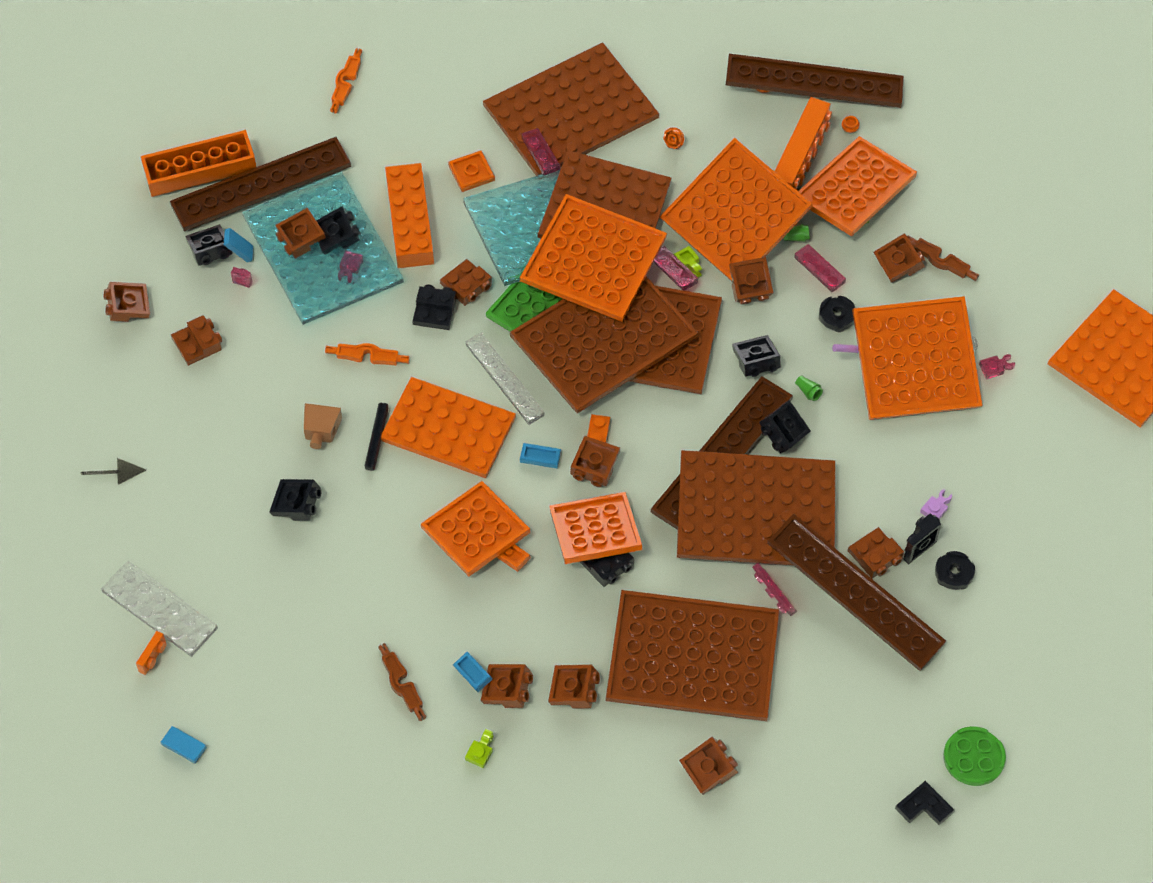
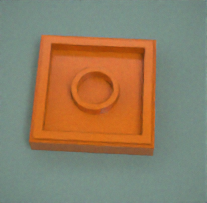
M482 151L448 162V166L461 192L495 181V176Z

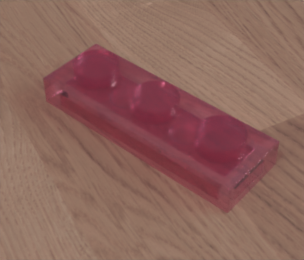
M536 128L522 133V140L543 176L559 171L560 164L539 129Z
M809 244L795 253L794 258L831 292L846 282V278Z
M665 246L661 247L654 263L683 291L696 285L698 277Z
M759 563L755 564L752 568L756 572L754 577L760 584L764 582L767 586L765 591L772 599L774 597L779 603L776 605L783 614L787 612L790 616L794 615L797 611L766 570Z

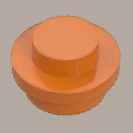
M855 116L845 117L842 121V129L849 133L856 132L859 129L858 119Z

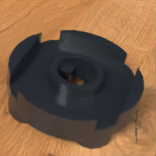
M838 296V298L828 297L820 305L819 321L831 330L843 332L844 329L851 327L854 323L852 310L855 308V305L844 296ZM833 311H841V315L837 316Z
M947 552L946 555L938 558L936 562L935 576L938 584L953 590L966 589L974 578L975 565L962 552ZM953 567H957V571H960V573L954 574L950 570Z

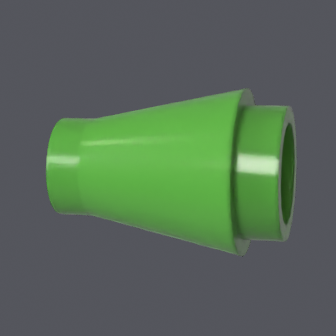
M804 224L793 227L785 235L784 241L806 242V240L810 239L809 227Z
M803 375L799 376L795 381V384L801 389L808 400L816 401L821 397L823 389L820 384L805 378Z

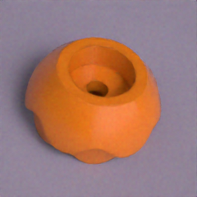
M671 127L664 132L663 140L669 148L678 149L684 143V134L680 129Z

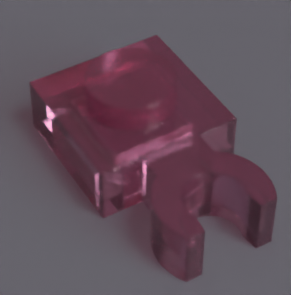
M345 251L339 264L341 269L338 273L339 281L342 280L343 276H348V283L352 282V273H358L363 261V255Z
M1011 354L1004 355L1000 360L996 355L980 360L979 366L987 380L1003 375L1005 370L1014 369L1015 362H1006L1011 360Z

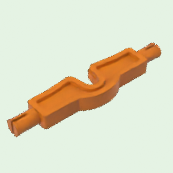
M356 48L353 56L348 57L345 67L336 76V88L331 98L333 104L330 111L332 113H337L339 106L344 105L351 91L352 85L344 80H356L361 64L360 56L362 50L360 48L359 50Z
M339 343L338 347L326 345L325 353L336 354L338 359L361 362L366 353L371 354L370 362L372 364L396 366L397 362L409 364L410 356L398 355L396 350L380 349L378 346L370 343L359 345Z

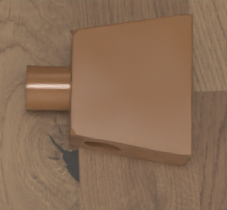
M305 403L304 434L305 439L311 440V448L320 449L322 442L330 443L333 441L342 421L341 408Z

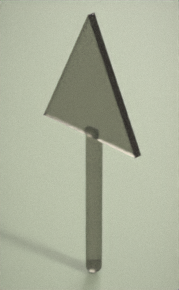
M117 458V470L82 471L80 474H117L119 485L147 469Z

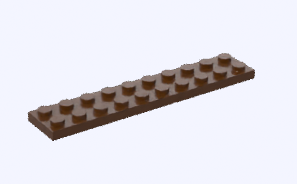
M729 53L725 85L901 108L904 76Z
M333 137L170 201V205L185 232L351 167V162L337 137Z
M761 376L699 451L748 454L763 435L759 422L786 401H791L793 395ZM680 474L651 508L652 514L677 530Z
M795 514L768 540L767 544L919 671L924 668L946 643L943 637Z

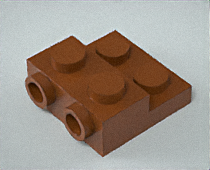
M308 208L275 225L278 231L275 233L280 243L284 241L286 253L288 256L293 255L295 259L310 251L311 245L326 238L323 230Z
M905 233L873 252L891 283L906 274L911 276L925 267L923 264L926 261L920 251L916 252L914 249L917 247L912 237L908 239Z
M766 257L729 264L735 302L740 301L741 305L751 303V299L758 298V301L768 300L769 296L774 293Z
M466 259L442 277L440 284L443 287H449L456 291V299L466 306L469 302L475 301L483 291L489 290L492 285V276L480 266L476 267Z
M109 282L107 289H104V300H108L105 313L110 316V321L129 322L130 318H149L150 309L146 284Z
M204 315L187 322L188 327L171 334L173 342L188 366L222 350L220 334L218 332L214 333L212 330L214 325L211 319H206Z
M584 436L571 464L570 474L578 481L589 480L596 487L607 486L613 473L614 464L620 453V447Z
M879 527L849 546L847 550L872 579L877 575L882 576L892 565L897 566L900 564L904 555V550L892 537L889 539Z
M489 664L487 673L492 677V680L483 688L481 702L483 704H502L505 708H523L524 702L529 700L528 684L533 682V674L525 664Z
M592 664L555 665L548 702L551 705H570L573 709L591 708L592 702L597 700L595 684L600 682L599 672Z
M714 737L709 738L679 760L702 795L717 784L725 783L738 773L736 769L738 766L737 762L732 756L728 757L724 751L727 750V747L722 740L717 741Z

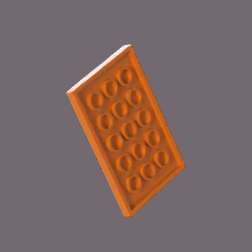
M859 136L798 192L813 204V207L810 209L812 212L852 237L916 177L917 171Z
M411 377L382 432L381 441L486 478L516 418V413Z

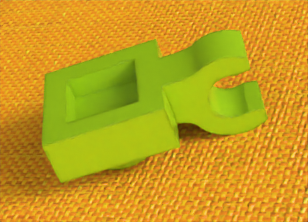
M690 246L674 253V259L683 270L689 268L695 279L702 276L699 272L702 270L698 264L699 257Z
M485 729L480 742L473 741L465 756L466 761L484 768L493 751L489 747L494 737L492 731Z

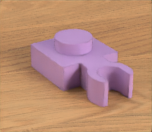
M941 490L939 497L936 499L932 496L921 508L920 513L924 516L931 513L940 519L948 509V506L945 504L951 501L952 494L948 498H944L945 490Z

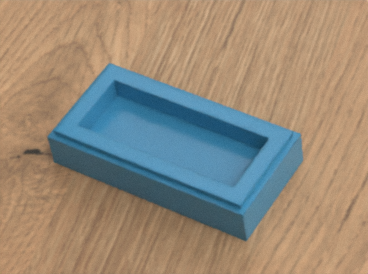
M231 228L226 229L224 246L244 261H252L253 245Z
M523 443L520 463L558 469L561 449Z
M468 651L453 664L477 692L492 680V677Z
M174 726L169 729L161 740V745L194 764L207 748L205 744Z

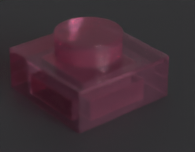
M233 267L231 271L232 282L250 288L253 283L251 272L243 268Z

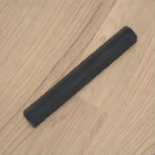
M381 402L378 404L364 465L366 470L374 471L376 467L381 435L389 409L387 403Z

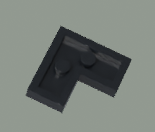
M926 781L895 806V809L908 823H911L925 811L940 825L954 813V809Z

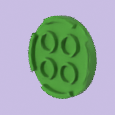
M970 726L957 730L945 744L943 759L948 772L956 780L971 786H982L993 782L1001 774L1006 761V753L1002 742L988 732L987 729Z

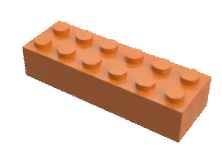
M810 97L774 171L797 191H799L797 189L798 186L803 185L805 180L804 174L809 172L812 164L810 161L812 158L815 159L818 152L817 147L822 145L824 140L823 134L828 132L831 124L829 122L832 111H830L831 103Z
M246 130L141 156L151 197L225 179L256 168L254 153Z
M421 163L385 167L397 268L433 265V247Z

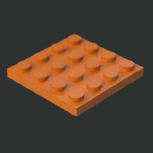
M483 481L421 523V528L468 577L531 533L530 528Z
M626 492L549 506L565 564L642 550L641 539Z

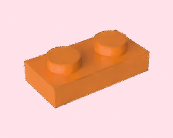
M591 414L587 437L606 443L610 417Z
M514 544L497 556V558L518 572L530 560V554Z
M156 631L136 662L138 672L146 675L148 670L154 667L159 653L165 650L166 640L163 633Z

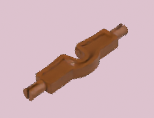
M912 237L917 245L914 248L916 252L920 251L933 266L942 270H949L961 278L967 276L974 281L978 279L979 274L970 270L971 266L955 255L949 254L946 258L941 259L939 256L942 253V249L939 246L929 243L922 238L916 240Z
M386 643L379 645L378 648L383 655L382 663L389 673L392 690L403 698L409 711L415 712L419 721H422V718L423 720L426 719V715L422 710L423 703L414 683H399L400 680L407 676L406 669L400 663L394 652L390 653Z

